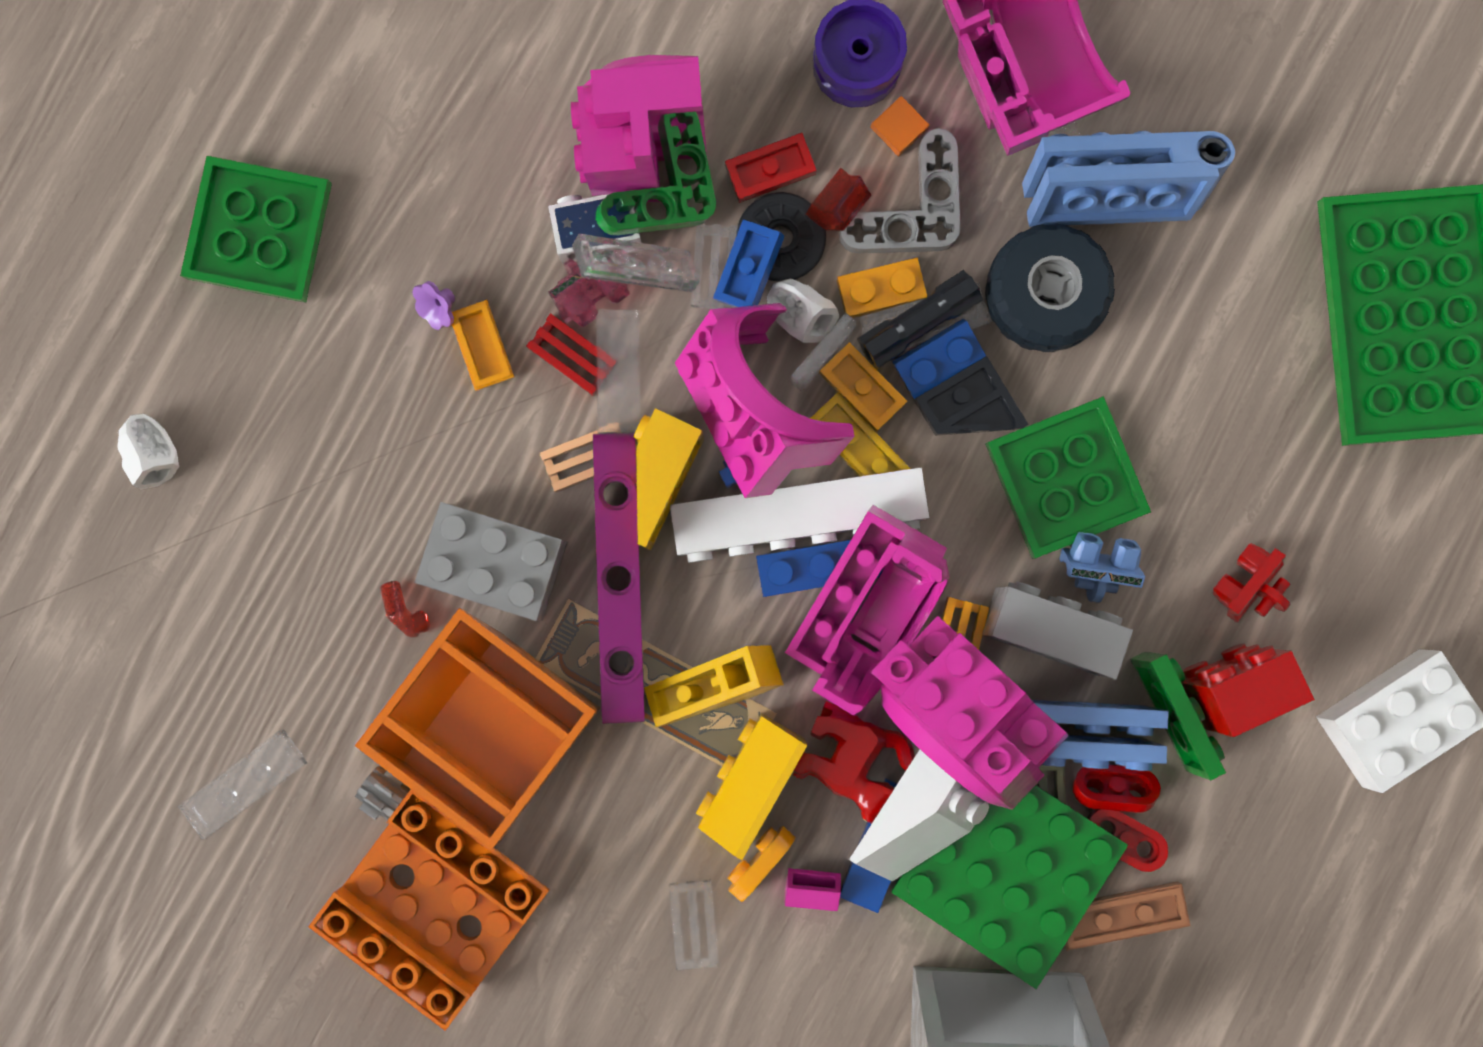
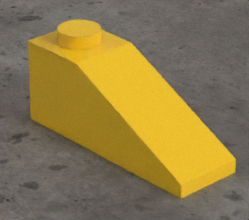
M771 645L745 646L646 686L644 690L655 727H661L752 698L784 684Z

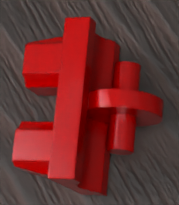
M1252 543L1246 547L1237 559V565L1252 574L1251 579L1244 586L1226 573L1213 589V595L1228 608V617L1238 623L1258 597L1262 600L1254 611L1262 617H1265L1272 607L1282 612L1289 608L1291 604L1283 594L1291 584L1286 579L1280 577L1272 587L1269 586V583L1284 566L1283 560L1286 557L1284 553L1276 548L1272 553H1269Z

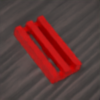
M551 313L546 318L545 324L537 330L533 340H530L526 345L529 350L593 397L618 364L617 361ZM556 328L605 364L602 371L550 334L552 329ZM543 341H547L596 377L593 383H589L540 347Z

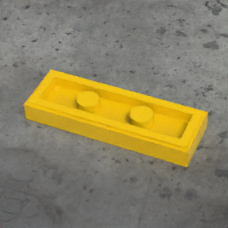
M838 392L810 418L822 422L852 424L855 437L839 456L859 477L910 469Z

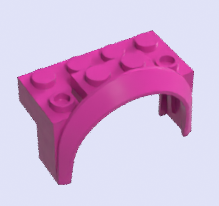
M780 303L710 309L675 362L680 376L683 378L697 409L709 428L714 442L722 453L744 498L772 495L793 469L831 465L855 437L851 423L813 420L798 414L782 404L763 387L746 363L740 345L765 344L769 341L766 332L776 318L787 310Z
M871 506L785 651L787 655L821 674L812 691L852 715L865 708L879 692L880 686L883 684L871 671L900 640L909 646L916 639L940 599L950 577L947 561L943 558L947 550L946 547L877 506ZM883 570L882 574L880 575L879 579L877 580L876 584L874 585L873 589L871 590L870 594L868 595L867 599L865 600L864 604L862 605L861 609L859 610L858 614L856 615L855 619L851 624L853 616L855 615L856 611L858 610L859 606L861 605L862 601L864 600L865 596L867 595L868 591L870 590L880 571ZM851 634L876 647L879 651L873 652L853 640Z

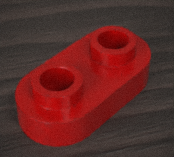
M1109 765L1108 769L1082 767L1073 782V793L1076 799L1088 808L1143 813L1153 808L1161 792L1159 780L1152 772L1126 769V766ZM1087 787H1094L1099 791V793H1094L1090 791ZM1130 791L1138 792L1141 797L1133 796Z
M1096 809L1087 817L1097 825L1106 820L1111 822L1113 826L1111 834L1128 844V847L1119 859L1124 863L1143 872H1152L1161 868L1166 862L1168 845L1164 837L1157 831L1120 811ZM1147 841L1150 845V852L1147 856L1140 857L1137 853V846L1140 842Z

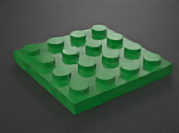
M1035 785L1013 810L988 803L989 809L985 818L979 824L974 825L970 833L900 876L891 893L1037 990L1128 847V844Z

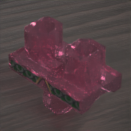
M607 250L593 261L590 259L580 267L570 258L564 263L568 275L557 282L558 285L548 291L562 320L566 324L573 320L581 327H585L596 319L598 311L595 303L606 297L611 303L618 304L630 294L617 258L610 250Z

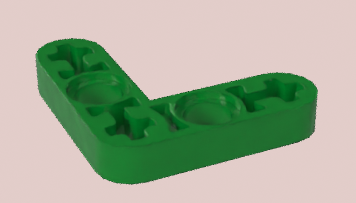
M696 112L662 114L658 122V132L670 186L614 192L607 195L596 210L597 224L604 232L610 235H626L694 227L703 224L714 214L716 198L700 121ZM675 117H677L679 123H685L687 126L681 134L678 126H671V122ZM681 138H682V143H683V144L680 145V146H678V147H675L676 144H677V143L681 140ZM687 155L691 157L697 166L696 173L693 175L683 173L677 165L678 156ZM699 182V184L694 188L692 192L691 185ZM693 196L696 203L703 204V208L698 214L694 207H688L687 205ZM655 199L662 202L666 208L665 219L656 220L648 214L646 210L648 200ZM613 205L616 206L618 212L630 211L636 205V213L625 215L620 223L617 222L615 216H608V212Z

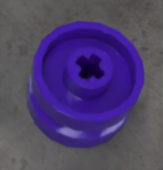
M848 0L834 6L821 20L814 42L813 74L821 91L833 102L850 108L869 107L884 100L896 87L907 53L906 31L899 17L882 3L873 0Z

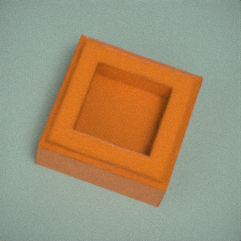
M900 96L871 123L870 128L899 157L928 130L929 124Z

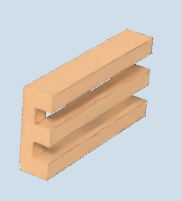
M617 423L540 452L554 492L594 478V467L562 480L558 476V473L593 460V450L555 465L552 459L592 444L593 434L621 433Z

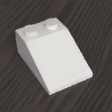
M919 750L849 860L877 875L894 881L970 833L974 825L979 824L985 818L989 804L963 787Z

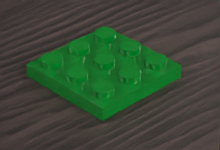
M206 156L180 276L187 280L306 303L332 183L328 179Z
M1104 396L985 444L1032 559L1073 544L1078 532L1096 535L1151 513Z

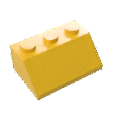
M762 713L757 721L749 718L737 739L744 743L736 758L731 755L727 756L716 776L723 780L715 795L709 791L706 793L696 811V814L702 817L698 828L740 860H743L808 746L805 738Z

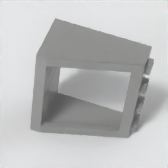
M913 966L910 1047H1110L1087 983L1081 973L1047 972L1036 990L1008 970Z

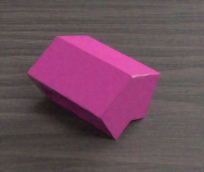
M788 868L784 899L785 906L838 911L841 894V873Z

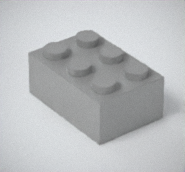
M440 502L414 583L534 621H543L568 542Z
M1009 582L1008 587H995L982 633L983 636L1097 676L1117 680L1133 632L1132 629L1121 626L1123 618L1101 610L1097 612L1088 610L1087 614L1080 612L1081 603L1061 596L1056 598L1049 596L1048 600L1040 598L1041 589L1021 582H1016V584Z

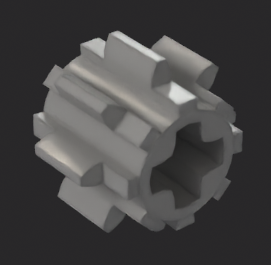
M377 766L363 782L355 797L363 802L359 809L374 820L381 816L388 820L410 791V788L383 767Z

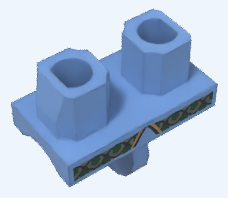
M1078 532L1071 549L1062 548L1059 560L1066 563L1068 577L1075 578V587L1086 589L1087 599L1090 602H1101L1105 592L1116 594L1119 584L1140 588L1143 586L1145 575L1139 567L1141 548L1134 540L1116 539L1112 554L1107 555L1100 553L1103 541L1099 536Z

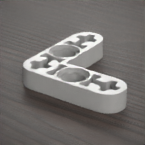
M933 129L926 133L921 140L918 151L920 210L856 212L850 214L842 222L839 233L840 242L846 250L852 253L933 252L947 250L953 246L960 233L958 146L956 138L946 129ZM934 141H940L942 148H948L941 158V169L933 170L935 167V153L927 151V149L932 147ZM934 180L945 181L950 187V196L941 201L933 199L928 193L929 183ZM897 221L906 223L911 231L910 238L901 243L893 241L888 235L890 224ZM917 221H923L921 230L933 229L937 221H942L944 228L951 229V232L946 234L944 240H938L937 233H924L922 236L923 242L916 241L919 231ZM876 222L883 223L880 231L882 243H875L877 234L864 235L863 241L860 243L855 242L853 235H847V232L852 231L856 223L861 224V228L864 231H875Z

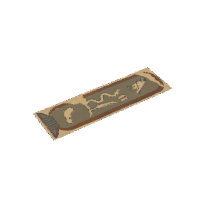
M568 599L535 659L559 677L601 699L598 615ZM642 639L643 687L693 668ZM626 651L615 652L609 660L611 668L617 673L628 672L634 665L633 657ZM644 690L645 722L642 723L722 766L728 755L736 758L744 743L737 739L749 718L757 721L762 713L774 720L777 713L749 698L665 726L655 727Z

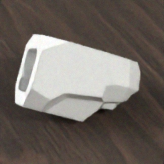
M787 279L773 283L767 295V304L780 303L787 309L775 321L790 335L803 343L820 342L831 333L839 319L837 307L832 301L824 298L809 285L802 284L799 281Z
M145 414L131 415L119 429L118 450L123 459L122 468L133 486L139 489L157 487L173 477L179 468L177 451L166 430L155 419Z

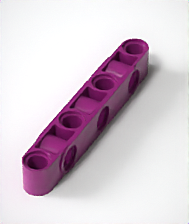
M635 433L593 434L602 724L645 722ZM614 482L622 483L628 489L627 500L619 506L608 504L604 498L606 487ZM623 566L628 569L631 575V582L628 587L622 590L610 587L607 582V573L612 567ZM617 651L628 652L634 660L631 670L625 673L614 671L609 662L612 654Z

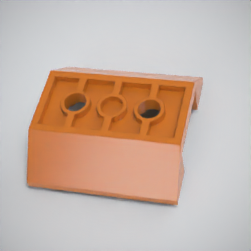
M410 789L386 823L389 825L345 884L331 895L308 927L446 1031L550 889L496 848L492 850L487 848ZM404 864L413 870L414 882L412 885L407 887L400 886L395 882L393 871L397 865ZM473 915L479 919L482 927L479 935L468 937L462 933L460 920L463 916Z

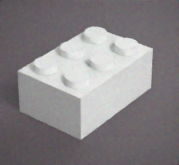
M1417 650L1316 716L1363 788L1384 793L1483 728L1482 711L1442 651Z

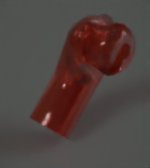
M391 581L380 586L387 619L408 637H418L419 633H425L430 629V621L424 611L419 610L411 614L407 609L400 582Z

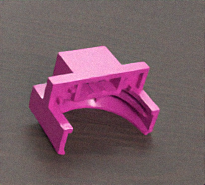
M645 55L628 57L608 63L601 69L590 70L591 79L584 86H577L578 102H571L573 129H576L578 142L581 141V144L574 145L575 168L579 172L581 183L588 184L592 196L660 188L658 161H664L658 132V122L662 114L696 112L700 121L706 150L698 56ZM677 117L671 122V126H678L680 134L687 127L685 123H679ZM681 138V140L676 144L675 147H678V146H680V145L683 144V143H682V138ZM687 155L678 156L677 160L692 158ZM651 199V200H648L647 203H648V202H660V201L655 200V199Z
M939 616L909 646L900 640L871 671L883 683L880 686L882 706L901 731L954 780L982 800L993 805L1013 810L1045 776L1039 767L1069 736L1033 703L1026 692L961 633L957 634Z

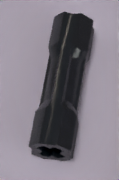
M964 270L960 271L937 286L927 298L896 318L885 320L858 337L857 341L863 353L876 370L902 354L909 344L946 320L956 319L982 302L983 298L979 287L970 275Z

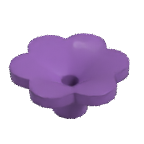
M427 281L422 285L419 284L413 288L412 293L416 300L415 309L419 316L427 319L432 328L439 330L444 326L449 327L454 323L451 307L455 297L451 290L445 288L439 291L438 287L431 281Z

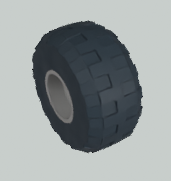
M1040 224L1032 226L1024 232L1021 231L1000 249L987 275L985 300H987L988 312L992 321L995 322L1001 333L1008 340H1012L1020 345V347L1028 350L1055 352L1081 343L1091 336L1103 323L1114 299L1115 276L1106 252L1090 235L1064 224Z

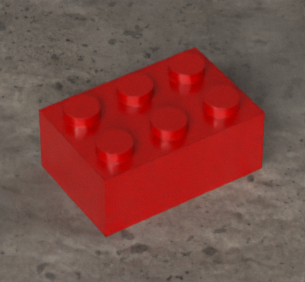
M1241 643L1222 651L1223 659L1208 665L1207 661H1201L1183 670L1185 681L1181 684L1188 698L1194 697L1202 708L1205 720L1201 721L1204 729L1230 737H1236L1315 700L1291 650L1274 649L1272 645L1260 648L1258 644L1246 647L1245 643Z

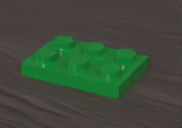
M1143 652L1131 658L1130 660L1153 706L1168 711V729L1165 728L1185 770L1210 781L1225 774L1226 771L1221 763V760L1225 759L1223 750L1213 736L1208 737L1201 721L1205 720V716L1197 700L1194 697L1188 698L1181 684L1185 681V675L1178 662L1174 658L1169 659L1167 654Z

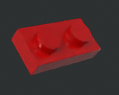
M802 132L725 161V167L739 203L812 177L817 172Z

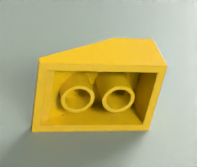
M656 408L651 417L647 415L642 417L634 434V438L638 442L636 447L638 544L649 550L652 549L671 510L670 505L674 504L704 441L702 430Z

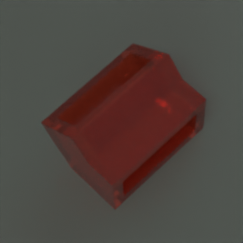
M840 168L812 202L805 215L825 230L844 231L872 195L860 175H850Z

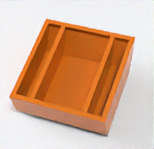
M459 608L355 744V747L492 850L500 843L600 710V707L504 634L462 608Z

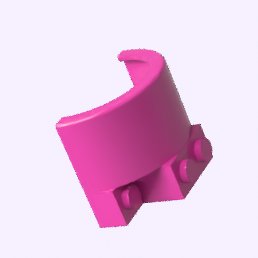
M943 0V5L959 40L958 58L988 130L996 128L1007 156L1039 143L1042 137H1048L1049 132L1124 101L1130 96L1126 80L1118 82L1114 79L1100 59L1087 31L1077 0Z

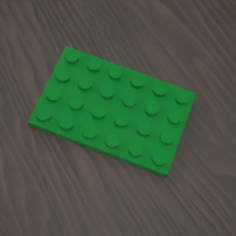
M1483 184L1321 198L1317 201L1342 446L1483 435Z

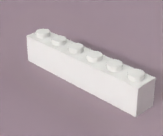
M922 467L776 489L772 495L744 498L743 494L670 505L677 555H687L688 563L713 559L712 551L728 549L729 556L731 557L754 553L753 545L770 543L771 550L796 547L795 539L811 537L812 544L837 541L836 533L853 531L854 536L872 505L877 506L914 529H920V520L929 518Z

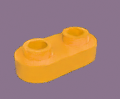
M781 826L777 831L770 827L756 843L755 847L759 851L749 863L745 859L741 860L729 874L727 879L732 884L728 891L739 901L743 902L789 850L796 836L784 826Z

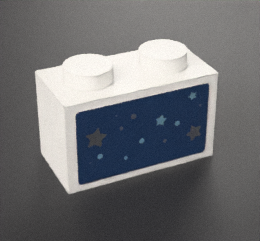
M570 195L558 199V204L548 206L557 253L562 263L603 256L607 252L613 254L643 248L640 233L610 235L598 226L596 210L607 195H598L582 199L580 195ZM613 205L608 212V216H615L617 222L620 223L625 215L636 213L635 206L630 211L618 212L616 206Z

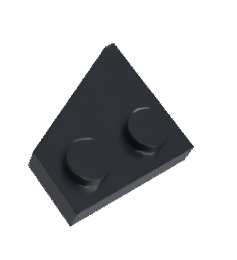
M987 356L914 400L935 436L1020 430L1029 425Z

